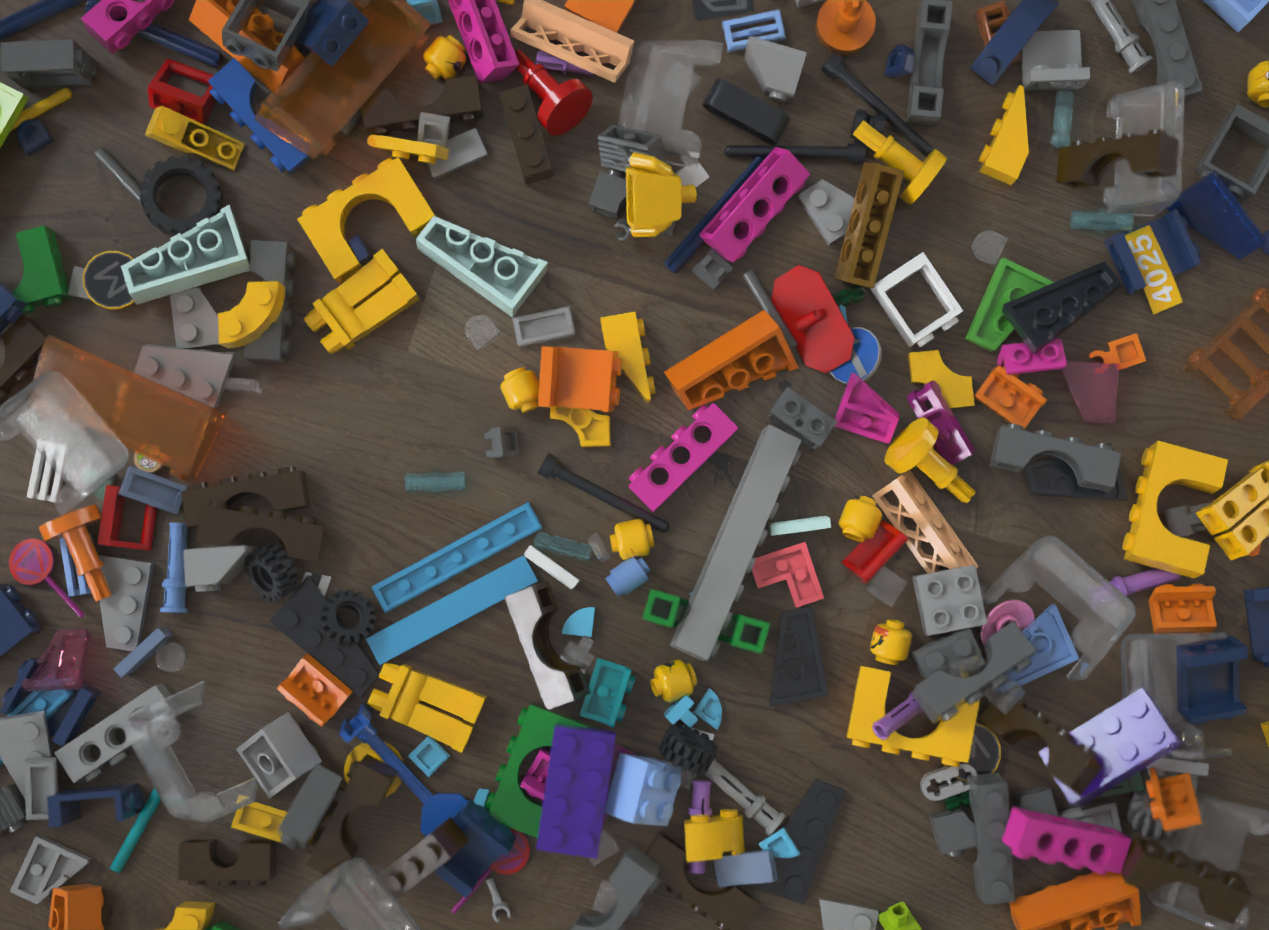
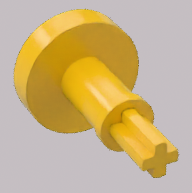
M864 120L852 134L876 152L873 157L877 160L880 159L889 167L904 170L903 178L907 180V183L898 197L908 205H912L947 160L946 156L937 149H934L922 162L896 142L894 137L889 135L886 138Z
M919 418L910 423L889 446L885 454V463L898 474L907 472L914 466H917L934 481V484L939 489L946 488L962 503H968L971 497L975 495V490L957 475L958 469L953 464H949L932 448L938 437V429L926 418Z

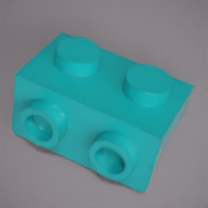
M597 658L588 687L590 694L585 696L579 716L608 724V726L613 728L615 721L622 722L627 705L621 704L625 692L631 693L636 677L630 675L632 668Z

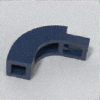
M1022 0L970 68L993 86L1060 2L1057 0Z

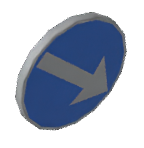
M862 327L850 328L855 337L851 359L829 371L835 380L846 385L851 372L858 375L863 381H866L876 372L881 362L882 349L879 339L873 332Z

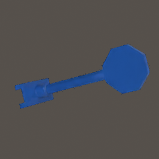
M364 702L360 705L358 715L350 721L346 718L342 722L339 735L347 743L357 736L364 744L367 743L387 765L398 770L397 776L424 804L421 813V832L427 836L449 817L453 818L468 800L461 793L437 792L432 794L376 734L377 730L370 724L373 710Z

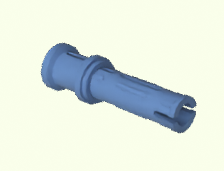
M169 523L167 579H164V582H162V587L165 588L164 606L160 608V612L188 613V609L185 607L186 589L189 586H185L184 549H187L188 527L186 523Z

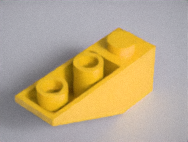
M1021 85L1018 86L1014 93L1008 92L1001 107L1006 110L1002 120L996 119L990 135L994 136L990 146H984L978 160L983 163L979 172L1008 185H1012L1018 179L1029 153L1024 86Z
M164 106L155 108L145 136L231 170H235L245 143Z
M636 312L601 317L606 350L618 351V358H622V372L645 402H651L650 395L656 394L653 376L647 377L645 366L651 365L648 347L642 348L640 337L645 336L643 319H637Z

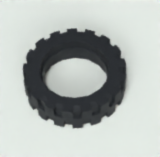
M171 156L167 158V161H158L154 164L155 168L149 169L146 172V179L141 182L140 201L143 210L151 224L159 228L166 235L167 233L173 236L179 233L182 235L196 227V223L201 220L209 219L218 214L222 208V193L214 173L209 167H205L200 160L195 159L194 161L188 156H181V158ZM178 175L195 177L202 183L206 191V201L203 208L197 214L185 219H175L165 215L159 209L156 199L158 189L165 180Z

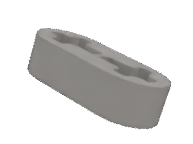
M960 762L959 767L947 765L926 773L921 778L920 789L929 800L938 801L970 789L968 782L962 783L960 779L950 780L959 775L958 770L963 768L965 772H970L972 776H977L976 770L972 765L965 762ZM931 779H935L937 783L947 781L946 784L938 787V793H933L932 790L926 789V787L930 786Z

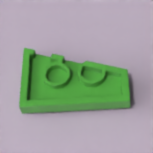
M1006 258L999 259L965 339L984 349L995 351L1014 330V327L1002 312L1003 305L1055 282Z

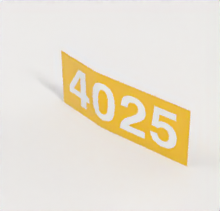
M1148 225L1124 235L1147 285L1144 287V291L1153 315L1182 303L1183 301L1173 274L1151 226Z

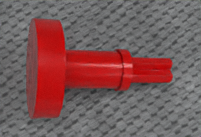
M521 49L516 50L515 54L520 64L516 69L524 76L523 83L528 85V88L532 89L543 101L538 111V122L551 135H561L574 128L586 116L592 105L593 93L579 79H571L559 84L542 64L535 65Z

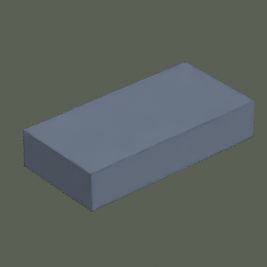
M129 466L118 494L167 512L178 514L183 501L181 491H186L188 487Z
M166 627L157 628L114 668V671L121 678L131 676L174 635Z
M773 849L746 851L736 856L733 853L722 854V859H714L718 887L767 883L778 879Z

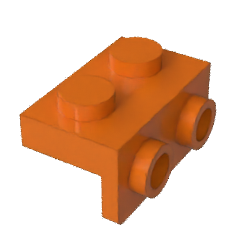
M998 365L992 369L977 390L974 399L1009 424H1017L1025 429L1039 408L1045 405L1047 399L1042 396L1043 391L1032 383L1026 385L1018 379L1019 374L1008 375L1006 374L1005 365L1003 368Z
M1197 583L1188 587H1175L1172 584L1156 587L1148 600L1154 633L1215 631L1217 623L1212 598L1216 593L1215 586H1205L1204 584Z
M309 653L302 657L288 678L277 687V690L289 702L295 704L311 721L316 722L321 727L337 714L353 693L350 688Z
M1155 767L1149 768L1151 780H1146L1145 782L1150 799L1155 798L1154 801H1150L1154 819H1161L1164 831L1202 824L1190 773L1159 779Z

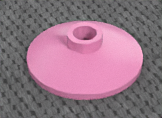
M1009 600L996 606L986 617L987 624L982 625V643L985 646L990 636L1013 621L1023 631L1035 620L1030 606L1020 600Z

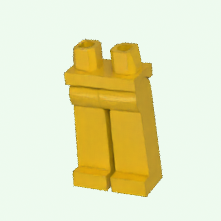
M381 249L370 262L339 287L329 292L322 300L318 299L312 303L315 308L309 312L304 321L314 333L328 324L333 332L320 340V342L332 355L344 347L350 350L355 346V342L379 328L420 300V298L385 251Z
M1269 460L1254 466L1249 471L1250 473L1244 476L1241 481L1195 513L1211 535L1220 533L1214 539L1230 560L1250 554L1269 535Z
M384 663L379 678L393 685L389 694L374 688L367 704L381 711L379 716L386 719L391 718L462 753L465 750L487 696L412 669L407 664L399 666L397 664ZM421 701H424V702H426V703H428V704H431V705H433V706H435V707H438V708L443 709V710H445V711H447V712H450V713H452V714H454V715H457V716H459V717H462L463 719H460V718L455 717V716H453V715H451V714H448V713H446V712H444V711H441V710H439V709H436V708H434V707H432V706H429V705H427V704H425V703H422Z

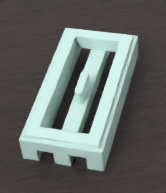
M817 516L769 523V535L774 536L831 528L830 517Z

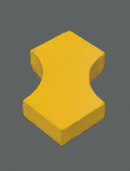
M939 350L908 353L911 383L925 385L934 380L940 386L942 396L950 409L975 406L972 377L958 375L949 370L943 363Z
M550 407V418L569 424L577 432L581 448L611 446L610 416L594 413L590 409Z

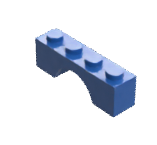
M235 57L208 80L213 87L209 92L221 105L225 102L228 103L234 110L230 113V116L241 128L247 125L254 132L250 138L261 150L267 147L274 156L270 160L281 172L287 169L292 175L318 152L296 126L286 129H275L264 125L257 119L253 109V97L258 84Z

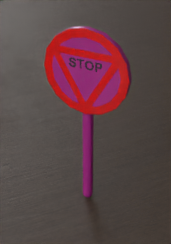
M34 538L23 540L17 544L11 552L9 559V568L14 579L21 584L30 586L40 584L45 580L80 618H83L84 613L49 576L54 566V555L50 546L44 541Z
M508 827L517 837L510 853L507 856L501 854L479 877L473 891L466 898L462 896L451 909L453 914L457 913L492 871L498 874L509 875L518 872L525 866L530 855V845L524 833Z

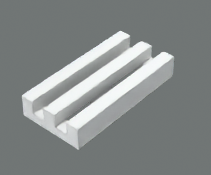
M38 439L27 492L28 498L59 503L71 445ZM47 447H49V448H48V453H47V458H46V463H45V468H44V473H43V478H42V482H41L40 492L38 493V488H39V483H40V479H41V474H42V469H43V464H44L46 449H47ZM56 449H60L54 483L50 496L47 495L50 478L52 476Z
M530 545L524 553L525 557L570 589H574L580 581Z

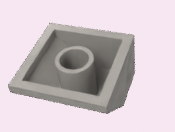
M749 36L744 59L763 94L768 95L770 100L777 103L792 102L807 52Z

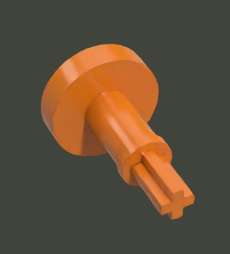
M827 0L822 5L816 20L817 36L823 46L833 53L837 52L840 55L857 53L865 48L872 38L876 25L875 14L866 0Z
M97 504L75 510L39 527L44 542L63 536L77 567L78 576L84 575L95 602L112 595L101 570V567L105 565L103 560H100L86 528L101 520V513Z

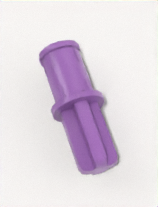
M542 50L537 53L536 65L542 64L546 69L563 71V75L571 72L593 76V73Z

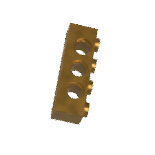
M864 162L834 276L835 279L874 288L904 170L877 163Z

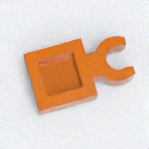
M1137 333L1108 342V352L1097 350L1089 354V358L1100 356L1103 359V365L1093 369L1094 373L1104 372L1112 363H1114L1116 371L1146 361Z

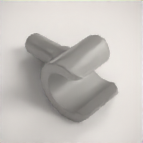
M493 877L487 879L486 882L494 903L492 910L493 919L499 922V916L496 912L498 909L506 910L507 916L510 918L511 909L509 903L502 900Z

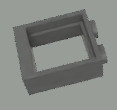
M240 0L222 29L223 46L235 55H243L253 60L261 68H270L278 72L310 17V1ZM257 3L293 20L275 52L239 35Z
M73 39L1 42L2 72L22 88L92 85V76L96 73L95 61Z
M1237 104L1226 114L1194 171L1201 175L1200 178L1203 181L1226 189V193L1235 199L1246 200L1253 196L1269 170V121ZM1231 127L1267 146L1247 183L1211 164Z
M789 387L784 390L765 417V419L782 431L801 439V444L812 452L822 445L837 421Z
M317 763L315 764L278 827V835L281 836L282 844L295 851L298 847L305 850L341 788L342 777Z

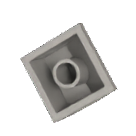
M243 545L184 549L185 586H195V592L221 591V585L231 584L245 568L244 562H246V557L258 550V547Z
M289 712L260 729L236 749L269 799L313 769L316 763L322 762L316 748L309 743L301 731L299 723L292 718Z

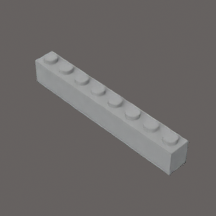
M771 425L762 429L669 646L701 661L708 660L710 656L714 657L720 646V640L717 638L721 629L727 628L732 617V613L729 612L733 601L737 602L743 592L744 585L741 584L745 573L749 574L756 560L753 557L754 551L757 546L760 547L763 544L767 535V530L764 529L768 519L772 520L777 512L779 503H776L779 492L783 493L789 484L790 476L787 474L791 465L795 466L802 452L799 449L801 439Z

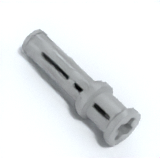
M1087 0L1116 43L1114 46L1116 48L1115 51L1117 54H1121L1130 67L1128 70L1130 74L1138 72L1154 60L1151 55L1148 56L1139 43L1140 37L1138 34L1131 33L1110 0Z
M714 759L707 773H703V775H706L745 809L746 817L749 819L753 818L763 826L768 836L774 832L786 815L783 812L778 813L766 802V797L760 794L756 796L722 767L717 760Z

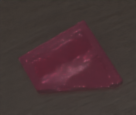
M1066 361V367L1061 370L1084 422L1115 424L1119 363Z
M87 629L58 630L50 641L48 649L36 661L39 664L38 668L30 679L25 678L21 687L25 691L82 689L91 633Z

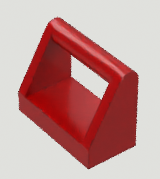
M167 58L147 86L149 107L155 109L164 106L205 125L216 102V99L209 92L213 87L208 82L214 75ZM171 72L206 84L209 88L203 97L168 85L167 82Z
M106 485L97 544L151 551L158 508L146 504L140 543L119 541L125 496L118 494L121 487Z
M881 520L874 537L860 542L842 560L841 564L861 583H868L908 541V538L901 531Z

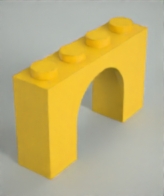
M399 157L394 160L388 158L382 161L377 166L378 169L369 175L365 173L358 176L352 181L353 185L345 190L338 189L328 195L327 201L319 206L317 204L309 206L302 212L303 216L297 219L331 275L339 284L363 267L345 236V222L348 214L355 206L367 200H381L389 203L397 210L413 237L419 235L433 216H435Z
M1157 441L1149 448H1146L1141 460V464L1145 466L1143 476H1139L1135 487V493H1138L1137 503L1133 504L1129 514V521L1132 522L1130 533L1127 532L1122 546V549L1126 550L1124 560L1193 579L1203 575L1210 545L1182 538L1169 532L1158 517L1157 499L1162 489L1170 485L1185 486L1210 494L1215 493L1223 486L1228 460L1162 441Z
M860 666L846 735L847 738L852 739V745L869 748L870 743L882 745L881 751L899 754L900 749L912 751L911 757L929 761L930 755L941 757L942 764L959 767L960 762L968 763L980 700L971 706L966 702L957 708L959 713L947 722L941 719L936 729L926 736L909 738L895 731L887 739L882 740L875 735L872 726H874V722L886 715L885 701L891 672Z

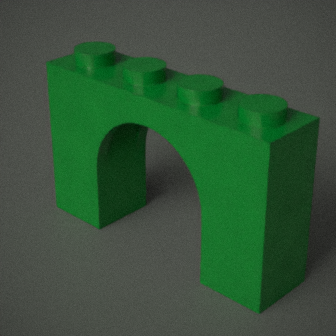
M43 225L16 233L24 271L20 284L13 292L27 303L22 309V315L33 313L34 308L37 307L53 308L62 305V301L70 299L71 296L67 295L69 287L55 232Z
M651 589L642 619L677 628L689 600ZM732 613L727 628L721 629L717 639L733 646L762 654L770 624Z
M531 703L529 708H522L517 724L522 727L518 737L512 735L506 752L510 753L511 756L507 765L501 764L495 779V781L500 782L496 793L490 792L485 809L489 810V815L500 824L538 838L543 803L530 797L524 788L520 786V767L524 757L536 748L552 746L555 723L598 728L551 709L546 710L545 707Z

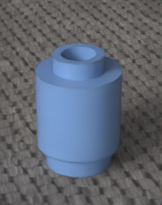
M632 557L610 570L611 574L605 579L619 598L624 593L627 596L650 580L647 574L651 570L642 557L637 560Z

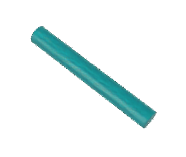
M154 788L110 866L112 871L121 873L165 794L161 789Z

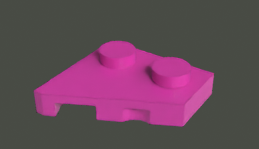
M851 372L834 418L837 421L834 427L889 444L899 420V413L858 375Z

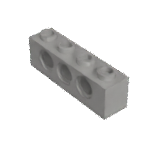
M164 683L158 684L54 752L73 783L81 780L88 783L102 774L100 768L110 763L111 766H114L127 757L125 751L135 746L136 749H139L153 740L150 735L158 729L163 733L176 725L178 722L175 718L183 712ZM144 710L151 715L149 726L143 725L140 720L141 713ZM118 727L122 728L126 733L124 743L116 739L115 732ZM93 744L97 745L101 751L98 760L94 759L90 753Z

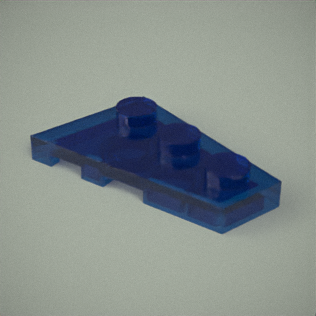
M1215 170L1163 205L1170 212L1177 209L1190 226L1240 260L1267 243V239Z

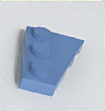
M1052 603L1022 631L1036 649V652L1030 659L1032 664L1020 673L1014 670L1008 674V680L993 690L995 695H998L1000 691L1003 693L1011 691L1079 660L1055 604Z

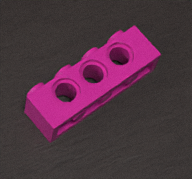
M101 0L81 19L87 32L113 55L118 49L126 47L131 38L140 30L149 27L152 20L160 12L168 10L173 5L174 0H146L144 2H137L138 0ZM120 17H126L122 21H116Z
M448 0L479 84L504 80L520 64L496 1Z
M775 147L701 231L699 236L723 259L734 263L735 260L740 259L746 253L749 244L764 233L766 225L770 220L784 210L785 203L791 196L804 187L805 180L811 174L789 150ZM778 179V186L773 190V183ZM757 201H759V208L754 213V205ZM740 223L738 233L734 234L735 226Z
M715 403L709 407L705 404L702 405L692 415L695 421L688 428L682 425L671 436L674 442L666 449L663 446L659 447L650 456L653 462L645 470L640 466L628 478L632 482L628 488L652 512L656 511L738 430V427ZM703 427L709 430L711 438L708 442L699 443L695 440L694 431L697 428ZM678 448H684L688 451L690 458L688 462L678 464L673 460V452ZM664 469L668 473V481L663 485L655 484L651 479V474L654 470Z
M1013 807L1002 842L1012 849V854L1023 859H1030V856H1035L1048 864L1055 865L1056 861H1060L1074 869L1081 870L1082 866H1085L1096 873L1106 875L1108 871L1121 873L1132 839L1112 827Z

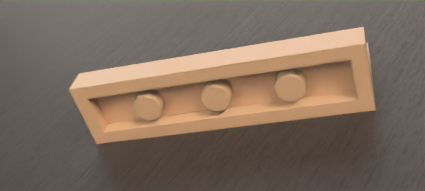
M524 0L522 17L510 32V37L614 83L630 64L634 40L543 0ZM529 27L537 31V33H528L523 31V29ZM549 40H558L563 44L555 45L550 43ZM583 51L589 54V56L582 57L575 52ZM602 63H610L615 65L616 68L611 70L602 66Z
M911 470L904 472L872 495L894 528L901 531L908 538L906 545L927 574L938 572L939 565L948 569L974 565L976 569L979 567ZM893 490L899 499V507L890 505L884 494ZM904 516L913 518L917 524L916 531L907 529L904 525ZM921 540L932 545L934 548L933 556L924 553L921 549Z

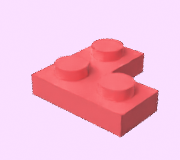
M806 542L756 558L751 571L757 589L786 580L795 608L824 599Z

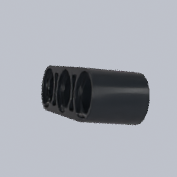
M721 78L715 80L702 103V106L710 113L774 146L777 145L790 121V117L783 111Z

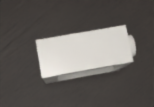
M924 252L875 283L874 288L870 289L909 348L916 343L919 347H922L935 338L932 332L940 327L946 331L958 323L959 320L956 316L963 312ZM919 271L947 311V314L914 335L886 293Z

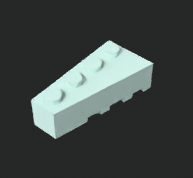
M230 205L222 208L221 212L209 219L205 218L196 223V227L182 235L179 233L170 238L171 241L161 247H154L121 266L129 294L136 305L250 271V263Z
M433 216L416 238L417 249L511 317L515 315L547 273L548 262L527 256L524 252L517 249L507 248L490 238H483L470 233V230Z

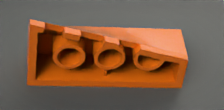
M196 0L189 20L233 58L235 57L247 71L253 74L276 95L295 85L306 59L294 45L278 72L270 68H261L253 60L243 55H235L223 46L222 29L240 0ZM256 6L239 32V35L274 52L285 34L277 32L273 27V19L268 14L263 15Z
M763 310L667 369L664 373L676 395L687 410H691L724 397V393L727 391L746 389L749 387L748 383L761 378L766 381L776 377V373L787 369L790 372L798 369V365L780 327Z
M1110 871L1106 875L1096 872L1088 875H1079L1071 881L1059 885H1050L1042 891L1030 895H1021L1014 902H1009L1011 917L1017 930H1092L1104 927L1105 930H1118V924L1129 922L1132 927L1142 925L1139 890L1136 886L1125 883L1121 873Z
M86 883L53 888L49 928L51 930H104L101 922V908L104 905L102 887Z

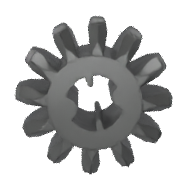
M1140 791L1139 795H1134L1130 801L1127 822L1133 825V831H1141L1143 837L1148 835L1152 836L1155 841L1159 837L1168 840L1170 835H1175L1178 829L1164 831L1161 819L1155 820L1152 813L1150 801H1154L1155 798L1150 799L1148 792Z

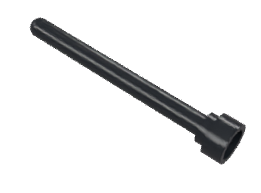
M835 52L820 70L828 77L833 76L835 79L838 77L878 114L886 115V121L922 154L928 156L934 150L933 146L846 69L847 65L844 63L845 59Z
M854 141L853 144H848L847 146L728 145L724 149V153L728 157H767L775 147L789 150L795 158H847V161H853V164L863 165L866 162V145L861 141Z
M548 453L538 471L539 475L547 479L549 477L553 479L557 477L636 519H642L644 523L650 524L651 527L661 532L669 530L670 525L667 521L562 467L563 463L558 461V457Z

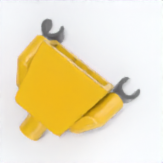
M619 147L614 150L622 152L625 156L623 162L613 160L615 166H623L627 163H630L631 166L626 167L627 219H619L614 227H623L626 232H619L616 235L618 240H625L630 234L633 237H656L670 227L673 221L681 218V204L696 202L697 193L695 186H681V177L673 172L670 165L654 156L636 152L631 155L630 150L626 147Z

